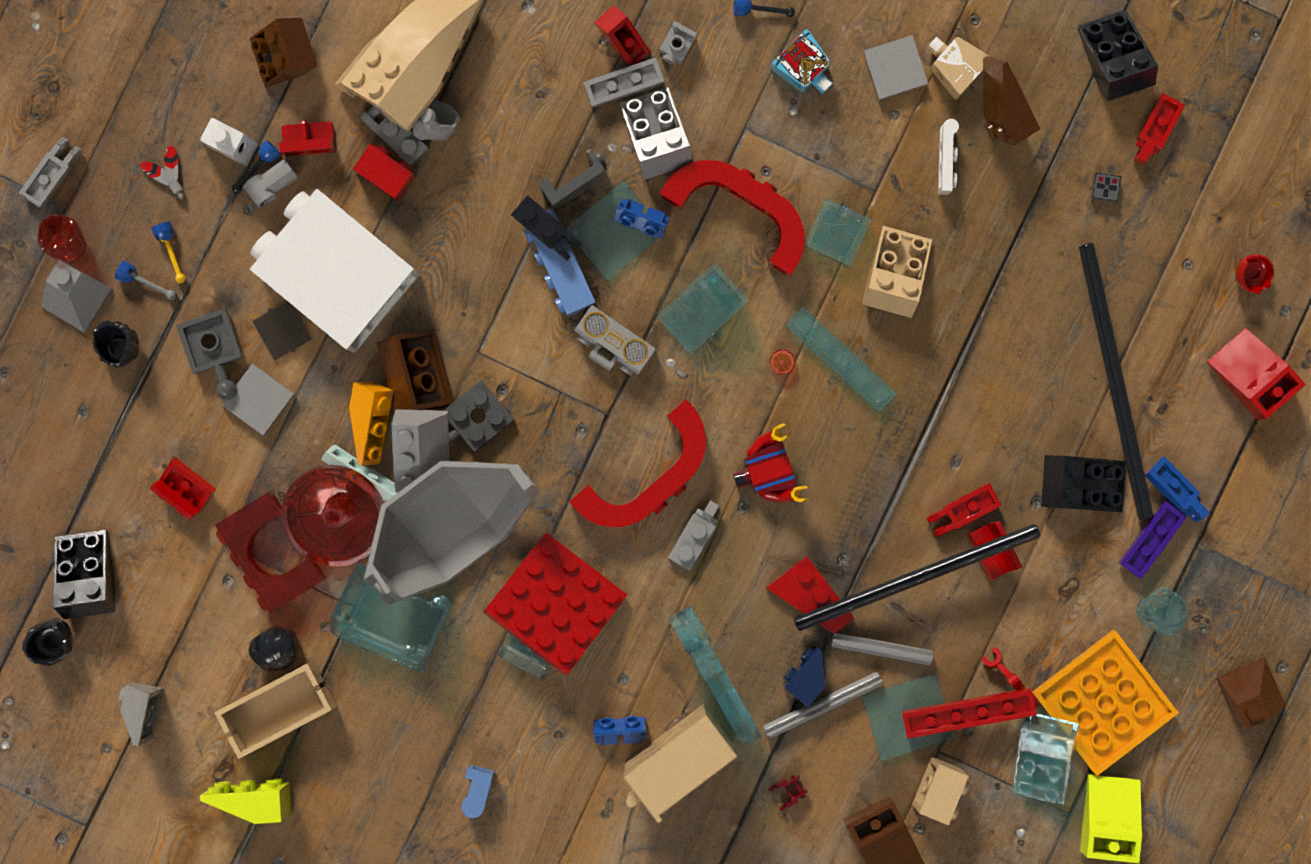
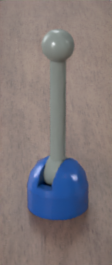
M125 260L121 262L115 273V279L124 283L136 280L165 294L169 300H174L177 296L174 290L168 291L138 276L136 268Z

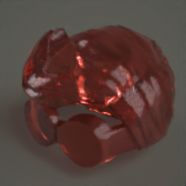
M53 214L44 218L39 224L37 241L45 254L62 261H72L83 256L87 249V243L80 226L72 217Z

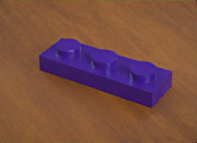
M1164 501L1118 564L1138 579H1142L1186 520L1187 516L1167 501Z

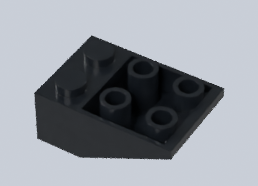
M1127 10L1078 26V32L1095 80L1107 102L1156 85L1158 64Z
M1045 455L1041 507L1123 512L1126 461Z
M106 529L55 537L53 608L64 620L115 612V581Z

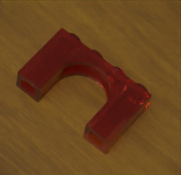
M274 492L265 493L215 525L218 529L216 532L218 539L223 545L227 544L232 552L229 554L232 562L237 567L240 566L245 573L243 576L245 583L250 589H255L259 596L257 597L258 604L264 611L268 610L269 614L327 580L314 557L305 560L281 575L268 573L256 563L253 555V543L257 534L263 528L287 514Z

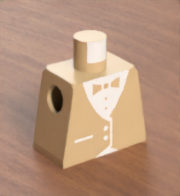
M936 37L927 47L937 57V60L930 67L931 71L955 100L960 97L983 71V58L989 56L960 37H956L949 46Z

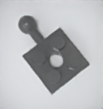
M224 308L176 325L192 374L196 375L214 368L219 382L216 387L218 397L222 400L233 399L237 393V387L234 382L228 380L224 364L244 357L228 310ZM213 334L216 337V345L211 349H207L204 346V339L207 335Z
M482 380L444 410L448 411V421L455 428L449 433V446L462 437L474 452L514 421V418ZM475 409H481L485 412L486 417L482 423H474L471 420V413Z

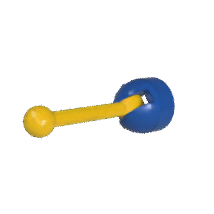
M171 221L151 227L156 240L164 242L176 272V282L184 283L186 277L180 271L170 243L174 235Z

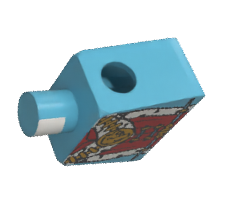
M807 29L771 63L770 69L801 92H805L813 84L821 94H824L833 85V82L824 74L831 62Z

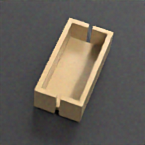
M314 661L214 712L224 733L234 728L237 729L238 732L230 736L228 740L238 759L337 707L327 686L321 688L320 683L324 680Z

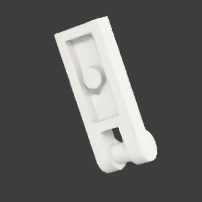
M955 119L946 120L939 131L938 195H949L952 192V188H956L957 173L953 172V162L957 161L958 151L957 147H953L954 134L958 131L959 124Z

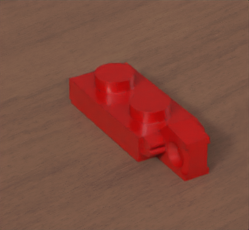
M1164 93L1160 94L1137 137L1135 146L1140 149L1133 161L1143 165L1151 154L1156 156L1163 149L1185 104Z

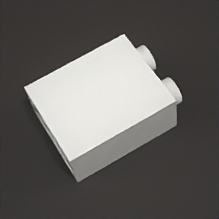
M316 189L311 196L302 191L291 200L284 211V216L290 221L277 236L268 231L253 246L250 255L257 261L250 270L346 350L355 353L420 274L321 191Z

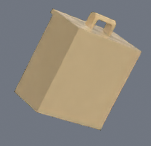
M704 704L625 763L624 779L633 789L627 794L626 804L628 807H635L642 801L657 823L662 821L663 812L737 757L733 742Z

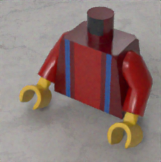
M782 423L773 430L759 436L749 447L747 458L744 459L746 470L733 473L737 489L752 484L755 494L759 493L762 499L776 503L804 502L810 499V497L803 498L801 496V490L808 487H797L783 444V440L791 435L789 433L784 436L780 432V428L786 424Z

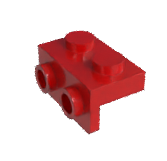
M177 458L170 461L160 479L150 487L160 499L166 501L180 515L190 520L204 510L216 491L215 487Z

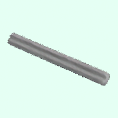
M877 672L872 673L812 702L809 707L803 706L764 725L763 729L768 738H773L882 686L883 681Z

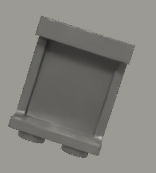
M591 149L586 151L591 167L559 189L555 190L547 178L538 183L542 194L555 213L606 179L605 171L607 170V164L599 152L594 154Z

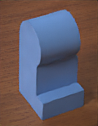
M474 765L468 766L465 778L472 781L469 793L462 802L461 809L465 816L477 818L483 813L491 788L494 770Z

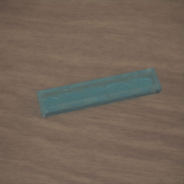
M803 306L785 325L790 332L878 413L897 394Z

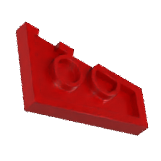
M807 556L766 587L804 614L840 600ZM848 612L822 622L820 625L835 634L852 621L854 617Z

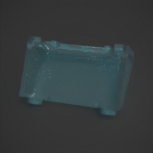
M357 563L330 616V632L341 640L411 670L424 672L453 604L446 597L435 595V597H429L428 600L412 596L386 606L374 586L364 580L367 564L363 566Z

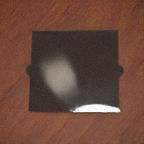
M288 301L275 309L270 308L268 313L253 320L274 360L281 358L289 352L295 353L298 347L312 340L294 306Z

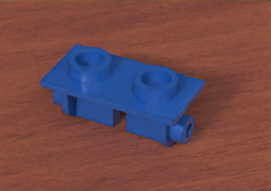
M628 198L627 200L621 199L614 221L619 222L625 227H632L643 231L648 236H656L662 239L670 218L665 216L666 213L649 207L647 213L643 214L641 213L644 208L643 204Z
M628 716L620 719L602 718L594 720L595 743H600V746L618 744V736L623 735V744L642 743L641 740H647L645 717Z

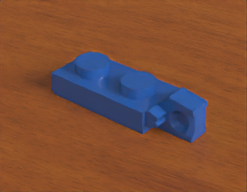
M1166 457L1160 458L1145 474L1150 482L1185 516L1188 515L1196 523L1203 520L1210 513L1200 503L1201 498L1199 495L1201 493Z

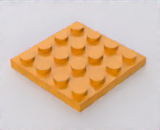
M1116 630L1110 631L1032 691L1044 710L1096 776L1179 713Z

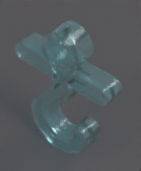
M692 605L670 616L668 619L687 654L692 655L706 684L708 683L742 746L746 747L762 738L738 691L733 686L710 644L712 641Z

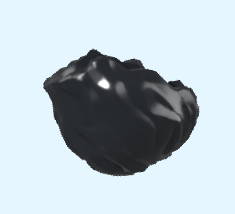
M107 320L100 323L93 330V349L99 355L101 362L117 368L126 366L138 357L140 348L138 335L128 325L120 321L113 322Z

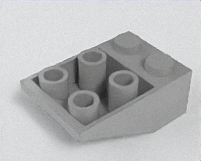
M668 87L620 102L644 180L693 163L690 145Z

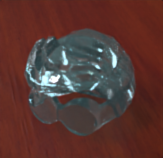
M1162 586L1152 592L1147 598H1143L1137 606V616L1141 624L1162 635L1177 634L1186 624L1188 618V610L1184 600L1175 592ZM1160 593H1163L1162 596H1160V597H1155V596L1159 595Z

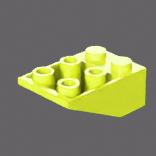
M1088 774L1080 852L1087 858L1139 863L1142 842L1140 780Z
M282 778L267 779L266 783L256 784V780L240 781V785L232 786L227 781L217 782L200 795V801L254 824L282 822L291 814L290 782H282Z

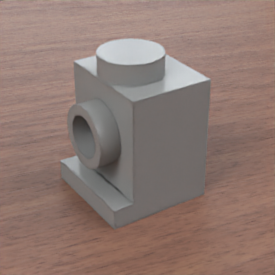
M674 21L659 50V54L663 55L662 59L671 65L677 63L682 66L697 39V33ZM678 40L682 45L679 48H675L672 45L673 41Z

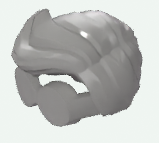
M433 99L412 126L413 134L420 140H447L458 129L460 122L458 111L447 103Z

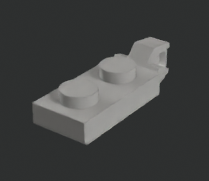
M710 500L704 511L697 509L695 514L693 513L670 552L669 559L689 571L691 570L716 527L715 525L718 520L713 516L719 507L718 504Z

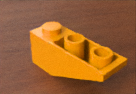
M373 381L354 382L349 405L357 462L360 466L380 464L394 392V390Z

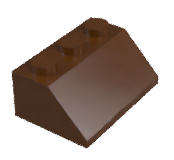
M435 329L393 335L376 342L387 386L389 389L394 390L392 397L394 413L395 410H430L454 402Z

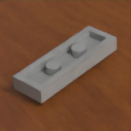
M655 57L585 81L583 84L591 107L595 108L665 84Z

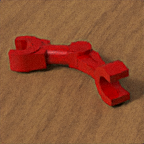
M993 647L991 649L997 656L994 661H988L985 656L981 658L986 667L990 669L997 668L1007 678L1006 681L1014 690L1027 689L1022 681L1002 664L1003 657L997 648ZM1033 696V698H1034V703H1035V708H1037V707H1039L1041 704H1040L1039 701Z

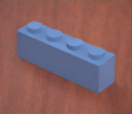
M554 209L547 210L559 222ZM526 228L523 229L528 242H534L538 251L534 252L539 266L545 265L548 275L544 277L550 290L555 288L559 298L555 299L560 313L566 312L567 316L570 317L590 308L591 305L595 306L596 302L568 241L562 236L556 243L571 256L566 261L553 249L550 250Z

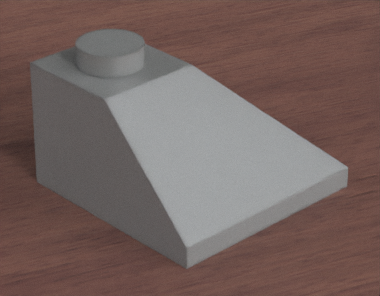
M58 260L45 282L41 307L86 333L113 289L70 263Z
M132 682L126 684L125 688L121 689L119 695V703H122L120 711L133 745L139 746L153 739L163 688Z

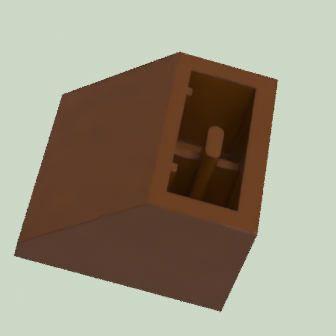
M302 18L275 19L249 38L264 87L304 76L317 67Z

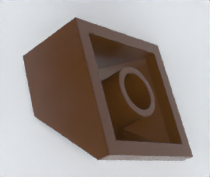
M1261 658L1216 678L1236 725L1244 729H1249L1270 720L1286 706L1265 658Z

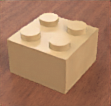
M931 756L912 805L920 814L949 825L951 819L955 820L958 815L960 806L957 804L961 795L965 796L970 784V781L967 780L969 776L960 768Z

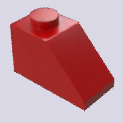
M614 5L594 22L607 42L628 66L640 63L651 54V51L629 18Z

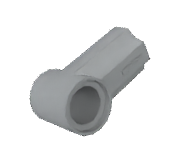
M283 159L264 174H257L249 179L243 188L257 207L262 208L270 204L277 197L278 192L299 177L288 162Z

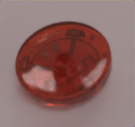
M340 465L318 466L303 473L288 489L282 504V523L290 542L308 559L327 566H347L361 561L370 554L381 505L384 504V501L374 484L361 473Z

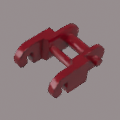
M799 775L790 776L791 779L788 781L784 778L768 788L772 792L775 788L782 786L787 791L790 801L779 807L780 811L798 803V798L806 797L805 794L808 791L803 790L798 782ZM792 783L798 792L794 796L788 787Z

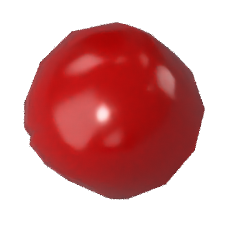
M1251 254L1239 261L1235 269V281L1241 289L1252 294H1261V291L1271 287L1274 265L1268 257Z

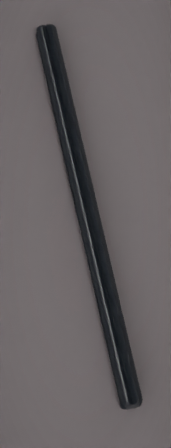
M1086 243L1079 246L1080 256L1137 516L1139 520H1146L1153 517L1151 501L1095 246L1093 243Z

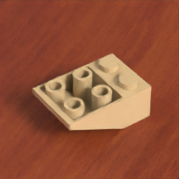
M883 226L862 304L912 318L920 300L932 239Z

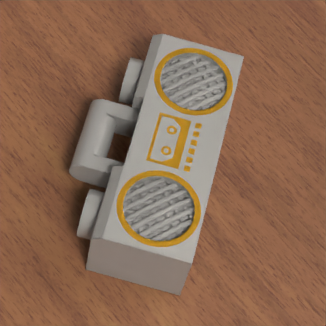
M591 305L574 330L578 334L576 338L587 347L591 344L595 346L589 358L609 372L618 361L621 363L619 369L630 376L633 373L639 376L656 351V348L593 305ZM602 347L614 355L611 360L599 352Z

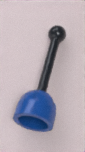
M734 0V16H746L751 10L786 14L787 17L795 15L793 7L783 9L753 5L751 0Z
M267 140L259 147L260 159L238 184L232 186L233 193H241L242 186L263 162H273L281 155L273 144Z

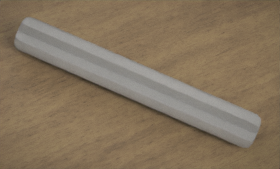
M838 632L833 634L831 642L835 648L924 665H931L934 656L932 650Z

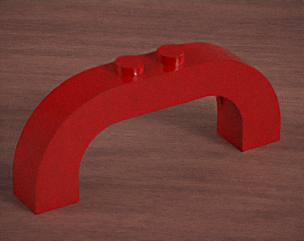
M702 160L690 163L677 170L668 179L660 191L659 197L679 210H682L690 195L697 189L704 186H718L771 218L779 230L780 241L768 265L790 278L803 254L805 242L804 228L795 208L784 197L776 193L778 190L776 187L768 182L763 184L754 179L756 176L745 168L739 170L730 164L716 160Z
M687 399L667 416L670 422L677 428L683 440V451L677 463L635 500L624 505L610 504L604 501L590 485L586 486L569 501L584 518L605 527L629 526L641 521L653 511L657 515L668 505L665 501L672 494L678 497L688 488L685 483L695 474L703 460L706 448V434L699 414Z

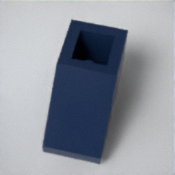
M817 646L813 649L809 647L801 655L800 659L802 662L796 669L791 667L783 677L785 680L783 686L806 707H809L825 688L822 650Z

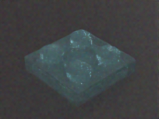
M825 198L807 236L804 247L847 267H851L872 219Z

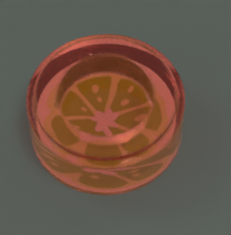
M777 350L770 357V368L777 375H787L795 367V357L788 350Z

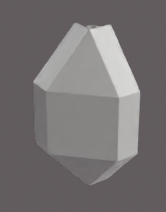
M440 461L381 505L364 580L374 586L386 606L447 584L507 538L537 496L539 490L518 464Z

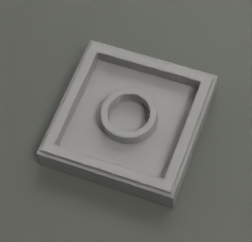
M913 35L863 51L878 101L928 85Z
M252 364L236 385L237 393L235 397L231 400H225L222 406L265 436L295 394L255 364Z

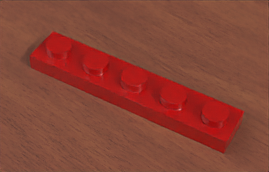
M1027 688L902 711L908 739L1037 716L1032 689Z

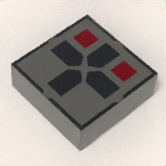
M1094 173L1090 199L1113 203L1118 202L1121 176Z

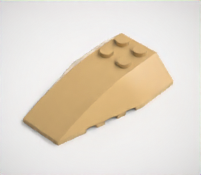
M484 0L413 1L388 26L364 46L334 86L352 98H355L357 95L382 110L391 122L409 132L440 92L444 84L442 79L445 73L450 71L453 65L452 59L457 49H461L464 43L462 38L466 30H470Z

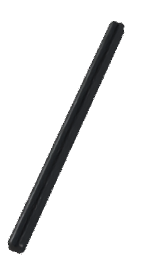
M1035 524L1019 529L794 618L795 626L798 631L810 628L1040 538V531Z

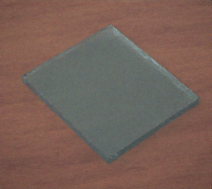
M624 181L566 228L567 232L581 243V250L607 281L659 239L656 236H648L643 231L632 227H625L619 222L614 221L621 199L627 200L628 198L643 204ZM644 206L641 213L646 214L648 209Z
M935 674L862 695V702L865 706L881 761L955 739L953 731L907 739L902 711L944 704L937 681L938 678Z

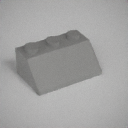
M395 410L391 428L395 493H398L440 461H450L448 411Z

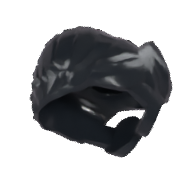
M57 618L36 624L28 630L22 643V651H24V655H26L28 660L34 664H41L43 666L55 665L72 651L71 629L65 621Z
M274 626L253 638L249 643L248 651L252 661L264 671H279L288 668L294 663L300 646L296 633L290 629Z

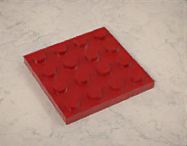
M546 532L483 613L566 677L627 597V594Z

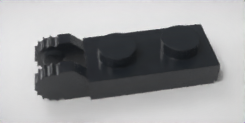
M528 195L511 213V216L546 247L550 250L553 249L566 261L571 256L564 248L556 244L563 236L571 246L577 249L581 246V243L567 232V229Z

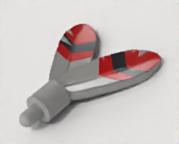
M168 146L164 153L165 170L152 162L144 161L141 163L140 166L146 175L163 185L169 186L173 194L178 195L179 199L184 198L182 194L183 189L178 182L179 157L173 146Z

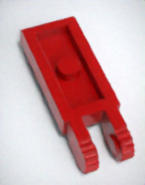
M987 483L943 506V509L927 516L926 519L928 523L935 522L947 514L951 523L940 526L933 532L938 537L952 529L957 530L1002 505L991 484Z

